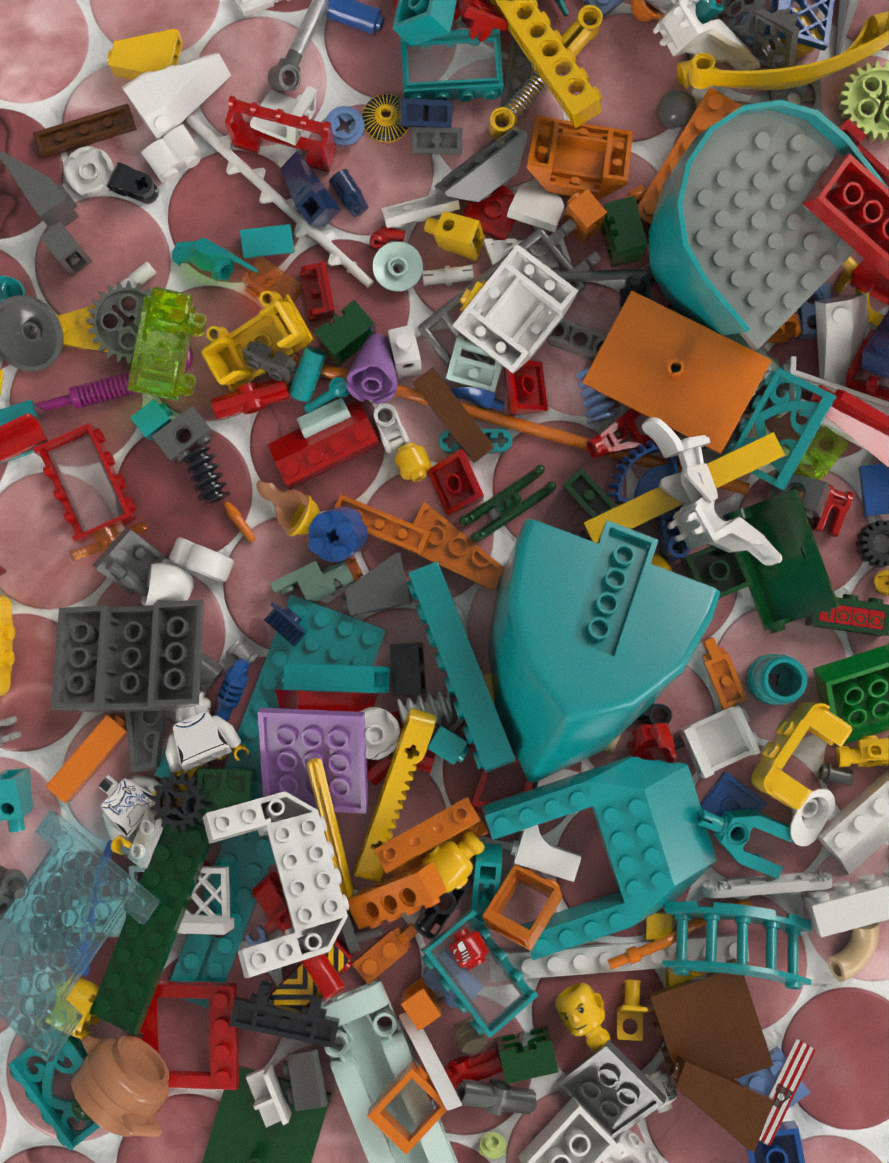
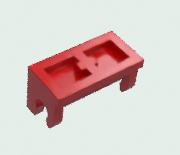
M325 261L302 266L300 277L309 322L333 317L336 313Z

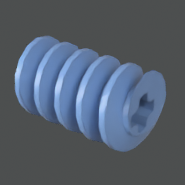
M589 369L578 372L576 378L584 380ZM583 380L578 383L579 388L585 389L580 393L581 398L586 399L582 406L588 408L584 415L586 418H592L586 424L603 422L617 415V411H609V408L615 405L614 401H607V396L582 383Z

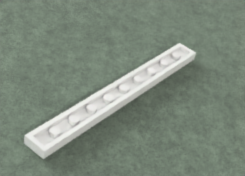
M737 934L717 935L716 962L725 963L727 960L736 959ZM706 936L687 937V960L705 961ZM655 940L574 946L536 960H532L529 950L508 951L506 953L508 960L514 968L523 974V979L667 968L662 966L663 960H676L677 942L667 948L642 957L641 961L635 964L627 963L612 970L609 967L608 959L625 953V949L633 946L637 948ZM749 950L747 955V961H749ZM489 955L491 982L508 980Z

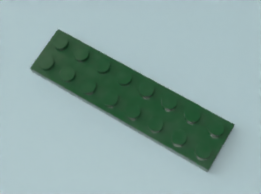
M171 814V815H170L171 817H173V818H175V819H180V820L183 819V818H180L178 814ZM188 823V830L185 831L181 830L180 825L176 831H171V824L163 828L147 869L144 870L89 1013L132 1035L139 1034L211 846L205 825L201 823L194 827Z

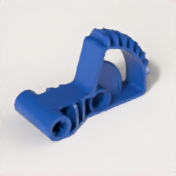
M652 440L647 441V449L642 444L638 445L637 450L639 454L633 449L630 450L629 456L631 459L626 456L621 459L625 466L617 464L615 467L621 474L613 473L611 475V478L617 481V483L612 482L608 484V488L615 490V492H610L607 496L610 499H615L616 504L622 505L632 500L621 497L622 483L631 465L646 455L661 452L658 446L655 447ZM676 456L668 457L667 465L657 466L647 471L640 478L636 486L634 498L659 487L662 478L677 474ZM683 505L657 517L661 545L659 553L668 562L677 561L687 556L690 552L684 539L681 541H675L674 539L675 536L680 535L678 527L668 528V524L674 520V514ZM672 545H674L673 547L677 546L678 552L672 549Z

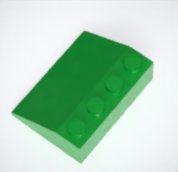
M889 644L813 668L821 703L830 706L827 710L852 727V732L844 744L889 730Z

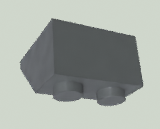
M319 1047L287 1054V1060L283 1061L285 1078L290 1077L292 1088H287L289 1104H295L296 1111L326 1107L328 1100Z

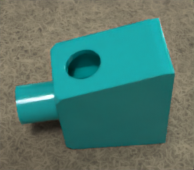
M30 768L4 770L0 773V821H8V829L11 833L25 830L24 817L33 810Z

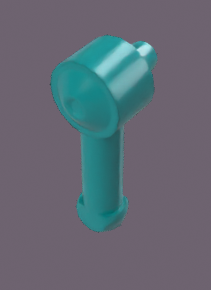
M340 377L334 378L326 392L304 405V411L308 414L322 407L336 396L340 398L348 396L350 392L347 389V380Z

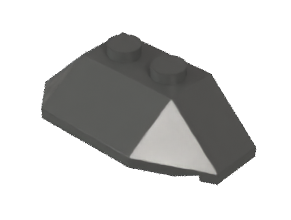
M515 126L512 127L507 133L500 135L447 174L434 187L447 197L475 202L487 199L495 189L510 182L512 176L519 172L528 137L526 131Z

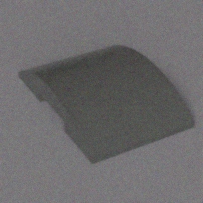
M204 600L154 602V605L112 608L107 605L59 608L51 710L143 712L199 705Z

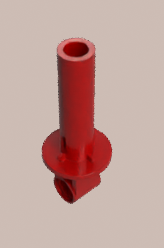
M272 871L253 887L252 893L269 918V921L264 926L266 932L281 929L286 936L285 930L293 928L279 873ZM325 953L301 961L325 1000L331 999L346 987Z

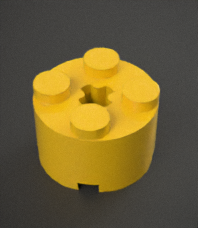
M79 976L72 979L70 983L63 982L57 995L60 997L56 1007L50 1011L47 1022L51 1023L54 1028L81 1040L89 1036L91 1031H88L91 1023L97 1025L99 1018L89 1013L100 985Z

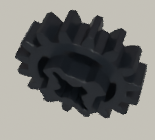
M177 773L170 774V780L167 777L160 779L163 786L155 785L153 789L158 793L149 798L155 801V805L151 806L150 810H157L158 813L155 815L154 820L162 818L161 827L164 828L171 824V831H176L179 825L182 831L188 830V823L192 827L198 825L196 818L203 819L202 817L205 815L201 810L209 808L207 803H203V799L207 798L209 794H202L201 792L205 785H196V776L188 780L187 773H181L180 778ZM175 784L185 785L189 789L181 790L179 786H176ZM164 795L166 796L165 805L163 804ZM179 797L183 799L181 806L176 805ZM194 798L196 800L195 809L192 807ZM171 814H178L179 817H180V818H183V819H181V820H180V819H175V818L171 817L170 815H171Z

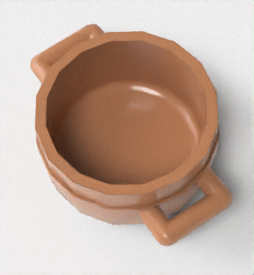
M92 1036L84 1037L82 1044L88 1055L72 1075L71 1081L75 1099L83 1111L96 1124L113 1134L124 1137H159L162 1129L155 1116L161 1110L162 1105L168 1100L169 1070L165 1061L149 1044L133 1036L108 1039Z

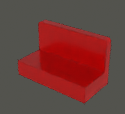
M27 413L0 426V462L3 463L48 442L38 418Z

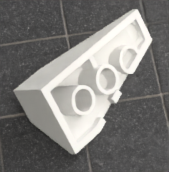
M219 53L192 59L189 63L178 66L165 67L166 69L142 73L122 87L140 117L157 140L183 122L232 76Z
M867 293L815 301L819 377L821 379L846 387V372L861 347L868 321Z

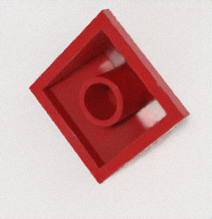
M528 360L514 374L503 366L509 416L547 412L548 406L542 362Z
M463 449L458 450L432 466L428 471L447 516L483 501L484 494Z

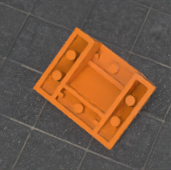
M536 115L527 169L547 192L573 196L577 192L582 194L588 189L599 200L626 186L628 183L633 131L586 123L575 128L571 121Z

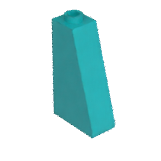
M284 664V669L281 672L283 690L389 693L390 667Z

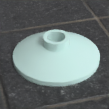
M391 242L384 245L376 253L373 260V273L377 282L385 289L394 292L406 291L415 286L421 278L423 271L422 258L419 252L410 244ZM396 266L403 268L401 273H395L393 269Z

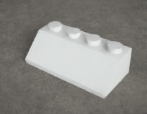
M889 769L827 822L817 837L849 875L889 840Z

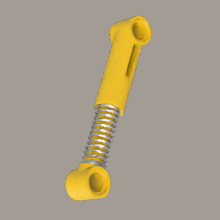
M587 5L581 8L578 17L561 36L564 42L563 46L566 50L570 48L575 58L589 41L595 39L600 32L603 15L598 7ZM584 21H591L594 25H587ZM535 68L530 79H527V82L521 86V89L513 95L510 102H507V105L504 107L496 108L490 115L489 133L493 139L507 133L509 129L516 126L519 118H521L520 115H523V112H526V108L529 109V105H532V102H535V99L538 98L537 95H541L540 92L546 89V84ZM502 121L507 126L502 128L497 126L496 123Z

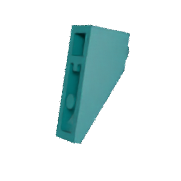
M483 843L485 846L483 852L475 855L471 909L476 912L475 916L483 926L486 925L482 916L500 888L502 844Z

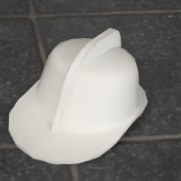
M826 789L812 791L801 809L791 808L792 822L790 834L795 844L808 846L819 836L835 807V798L830 791Z

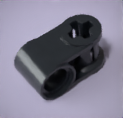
M120 162L116 163L106 185L111 191L121 196L130 197L145 204L153 203L159 195L157 186L148 174Z

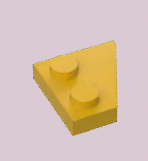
M95 305L57 316L63 330V346H73L84 350L99 349L101 342L96 344L92 342L93 338L97 335L88 333V330L93 328L94 325L86 322V319L94 318L88 312V309H96Z

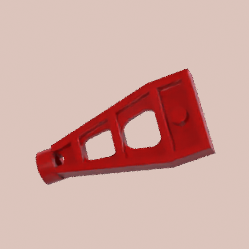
M631 408L599 436L586 441L587 451L593 459L608 454L630 451L632 449L636 450L639 444L647 448L646 443L649 440H652L655 446L658 445L649 435H641L634 421L641 414ZM626 426L633 440L619 444L614 432L620 427Z

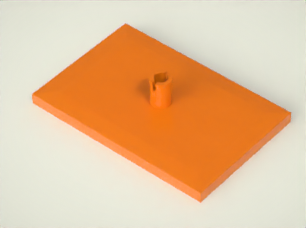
M631 291L582 383L648 418L655 417L662 420L672 430L687 438L706 435V437L710 438L711 443L705 447L721 455L772 360ZM679 367L681 370L673 373L671 369Z

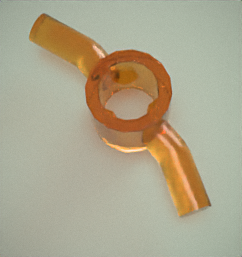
M143 521L129 527L137 534L147 530V526ZM110 525L92 534L94 543L70 551L71 559L75 561L97 552L102 555L121 532L118 531L116 525Z

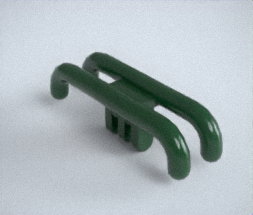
M537 465L513 484L459 518V523L462 526H467L493 508L500 516L479 531L472 533L470 536L472 542L478 543L546 498L556 489V483L550 481L521 502L522 499L518 492L545 472L543 465Z

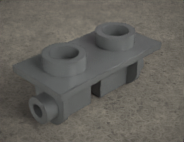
M250 341L247 350H242L244 361L250 368L255 370L262 369L268 372L272 378L278 381L283 379L290 383L289 370L293 372L297 366V362L293 361V357L277 351L274 357L271 358L270 355L273 348L259 341Z

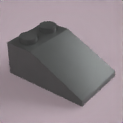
M2 151L0 152V159L39 217L48 227L59 222L65 227L79 218L74 210L78 206L62 184L57 187L48 176Z

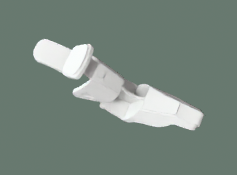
M645 0L659 11L665 13L653 29V33L661 32L663 39L659 43L662 46L667 45L673 57L686 52L694 56L699 53H708L714 57L715 63L728 62L737 71L757 70L761 66L760 61L720 19L705 24L698 20L695 4L699 0Z
M655 417L645 420L642 429L655 441L663 457L679 456L682 466V472L662 478L659 484L663 491L684 504L674 514V520L668 524L669 529L677 526L680 531V535L674 537L675 541L684 539L689 550L706 544H711L729 553L748 550L764 565L770 566L780 563L782 555L763 534L741 517L723 521L716 515L714 500L718 498L709 468L703 461L701 450L702 447L711 443L710 438L703 435L680 440L662 420Z

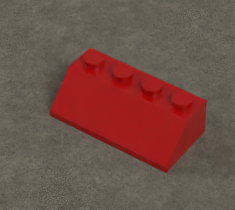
M358 400L346 405L351 417L306 439L299 428L267 444L289 490L380 446L379 440Z

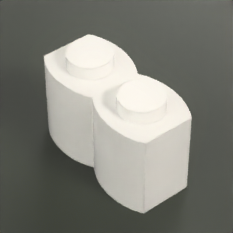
M184 125L174 128L162 139L153 142L141 152L162 183L174 181L182 169L196 166L203 156Z

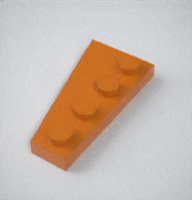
M423 502L413 524L431 531L432 535L423 555L420 557L433 563L438 561L439 566L494 591L504 567L450 524L443 516L433 510L431 506Z

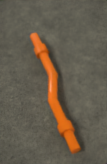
M749 898L731 903L752 906ZM704 918L691 919L688 922V934L695 929L705 926L707 921H704ZM677 929L665 937L637 948L636 946L625 949V953L608 959L610 969H615L627 963L635 964L641 961L642 957L671 946L677 942Z

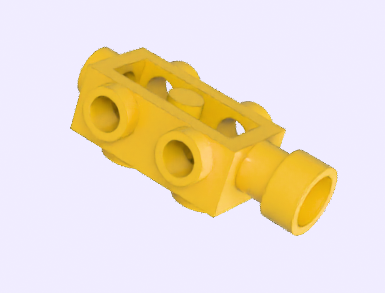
M873 735L861 738L862 740L858 741L855 748H849L848 746L836 747L838 767H850L851 764L868 768L889 765V736L878 739L877 736Z

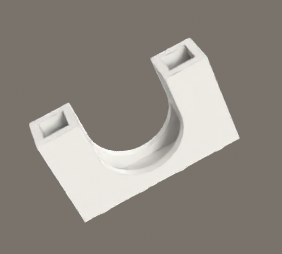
M563 769L536 782L534 788L579 774V772ZM538 825L521 830L519 840L513 841L510 855L513 856L512 860L515 864L572 882L575 880L581 860L579 853L546 842L539 832Z

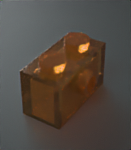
M260 255L252 264L258 272L255 273L248 270L242 278L246 287L245 291L255 299L260 297L263 291H274L279 293L282 299L289 294L293 303H295L303 292L300 282Z

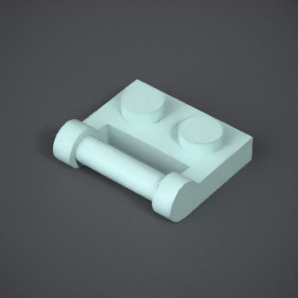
M457 335L445 379L495 393L502 365L496 360L494 365L460 356L461 350H466L492 358L472 341L465 340L464 336Z

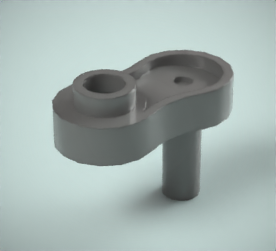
M10 869L0 877V902H3V905L0 907V921L8 918L13 913L17 899L25 896V890L28 885L27 878L18 869Z
M347 910L348 917L342 926V931L349 952L353 954L361 951L360 942L378 937L384 933L381 925L373 929L368 928L357 932L351 913Z

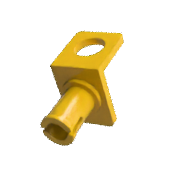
M624 980L625 1004L617 1008L616 1037L618 1040L642 1041L643 1014L648 1012V1007L640 1005L641 981ZM626 1019H633L636 1022L637 1031L634 1034L629 1035L624 1032L622 1025Z

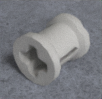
M241 637L229 647L226 654L228 656L232 655L236 661L243 658L249 661L251 666L260 655L254 653L244 643L245 639Z

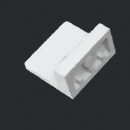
M307 86L302 95L299 94L296 99L274 90H269L260 106L273 110L279 108L284 110L285 113L300 117L305 115L311 119L316 111L317 89ZM253 117L250 121L251 128L292 145L297 144L304 132L302 129Z

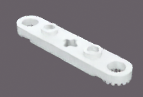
M815 871V873L810 872L806 875L803 873L780 874L778 879L765 875L725 879V881L717 880V882L715 880L713 882L708 880V882L702 883L703 895L705 897H734L740 900L748 899L753 895L777 893L800 895L802 891L825 890L833 886L832 875L827 872L822 873L821 871L819 874Z

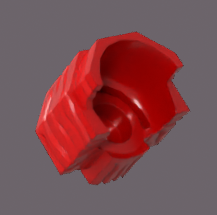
M667 724L641 725L634 729V731H631L634 740L627 744L633 757L653 761L662 760L668 763L676 760L675 744Z

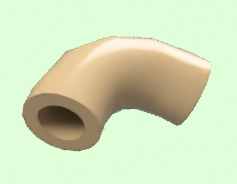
M879 922L852 929V935L844 949L829 957L828 965L830 971L838 981L842 982L860 972L871 960L878 945Z

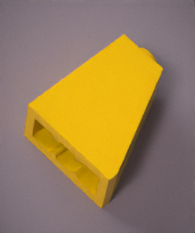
M169 29L114 41L113 48L109 50L107 55V64L114 76L130 80L145 72L160 71L171 65L178 66L183 45L182 37L178 29Z

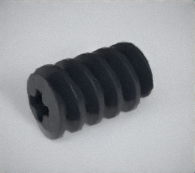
M210 447L193 451L183 459L186 464H190L187 467V471L193 474L190 479L192 482L197 483L194 490L201 492L198 495V500L205 502L204 505L218 502L231 494L230 491L222 492V488L227 485V482H218V479L224 474L215 473L214 470L220 464L211 463V460L217 456L216 454H208L207 451L211 449Z

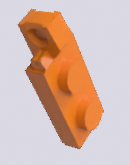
M714 637L703 640L702 644L706 654L702 655L703 664L721 708L727 709L746 701L747 696L729 652H726L724 647L718 648Z
M411 922L402 931L398 926L394 930L391 929L353 961V967L368 985L402 957L412 946L410 940L418 934L414 929V924Z

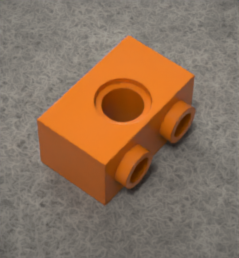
M588 189L582 194L579 192L575 193L567 201L568 206L563 220L565 224L569 219H572L577 225L572 234L581 244H584L601 230L607 211Z

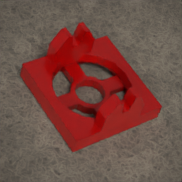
M457 0L453 18L458 20L462 14L461 21L463 23L472 19L469 25V37L474 40L478 34V41L483 42L490 36L493 28L502 31L506 30L509 24L508 21L489 0Z

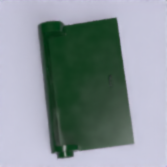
M797 489L723 515L724 521L741 517L763 534L782 555L780 563L769 566L762 564L748 550L739 551L753 582V585L748 586L764 631L770 630L771 634L786 629L784 625L789 622L839 607Z

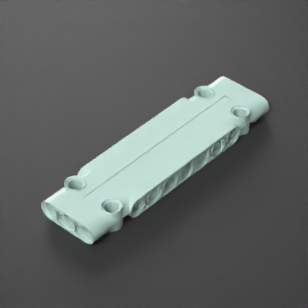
M381 979L374 980L369 985H362L322 1002L321 1008L327 1009L326 1016L340 1019L336 1037L341 1038L344 1044L340 1047L334 1046V1048L324 1046V1049L331 1058L330 1065L368 1162L458 1163L441 1119L431 1127L406 1155L367 1117L369 1107L412 1061L418 1066L407 1035L400 1028L397 1014L391 1006ZM387 1016L392 1020V1024L386 1027L382 1026L378 1019ZM413 1079L385 1107L410 1134L436 1108L433 1099L430 1100L427 1092Z

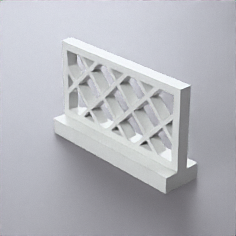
M137 865L129 866L130 907L139 886L138 872H144L145 870ZM203 866L198 877L199 882L191 896L200 909L195 914L190 913L186 909L177 933L224 935L234 929V918H230L229 867ZM211 874H221V886L217 890L207 881ZM202 884L212 894L205 903L195 893ZM214 898L222 905V914H214L208 907Z

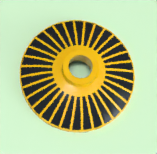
M381 94L367 102L363 109L362 117L365 126L364 130L372 139L381 143H392L401 139L408 132L409 128L398 127L400 97L392 94ZM389 112L391 115L385 118L382 116V113Z

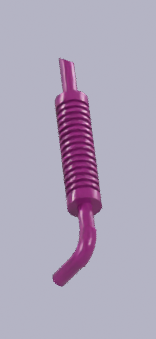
M182 330L177 333L182 350V360L174 366L159 370L157 365L154 364L148 366V369L143 367V370L139 368L138 371L135 369L133 372L129 371L128 373H120L118 376L106 377L104 381L99 379V382L95 380L94 383L91 381L89 384L76 385L69 388L70 394L38 402L33 405L43 411L73 404L75 409H80L85 406L94 405V402L99 404V401L102 403L104 400H113L114 397L117 399L119 396L132 395L133 391L138 393V390L143 392V389L145 391L148 388L153 389V386L154 388L163 386L162 379L181 375L192 365L193 352L188 332Z

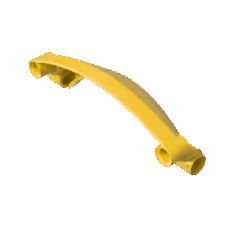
M889 11L871 15L869 19L865 20L859 36L845 52L825 60L779 69L731 71L716 68L715 59L712 55L699 53L691 60L677 63L678 81L685 89L691 86L696 89L716 86L748 90H783L810 84L849 67L888 46Z

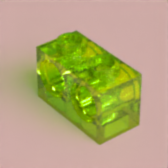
M827 426L822 427L817 431L794 474L821 481L849 444ZM820 440H824L827 442L828 451H824L820 448ZM805 459H808L812 462V471H809L804 467Z

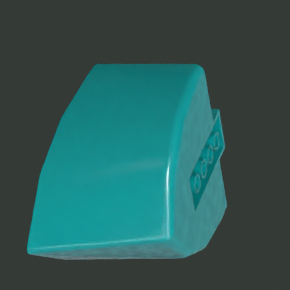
M526 519L498 584L488 640V654L495 708L528 781L532 783L538 782L606 749L683 673L710 625L720 597V591L651 564L658 539L607 520L603 526L598 543L533 519Z

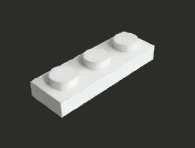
M442 193L381 208L387 228H399L404 226L405 223L425 221L428 217L441 215L444 211L452 213L460 209L458 198L447 197Z

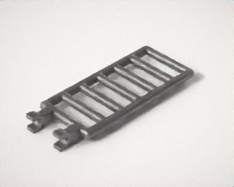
M569 219L550 236L545 229L539 228L519 244V246L531 254L529 249L541 241L563 271H588L602 259L595 251L574 268L556 244L577 227L572 219ZM508 254L418 326L421 335L447 368L449 367L451 355L430 329L443 320L455 337L457 335L464 336L452 326L455 323V319L450 313L462 304L459 300L465 290L469 289L471 291L477 281L481 283L483 280L488 281ZM585 281L573 282V287L578 290L577 295L586 288ZM467 351L473 360L490 365L495 362L494 358L484 357L483 355Z

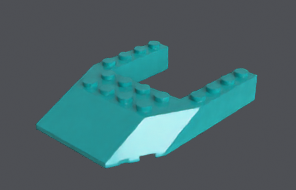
M629 756L482 806L493 840L592 807L618 892L554 913L530 951L532 960L633 927L664 908L666 902L677 900L717 861L708 829L696 824V817L703 818V816L698 814L701 806L687 764L668 763L662 760H645ZM536 920L521 924V926L530 930Z

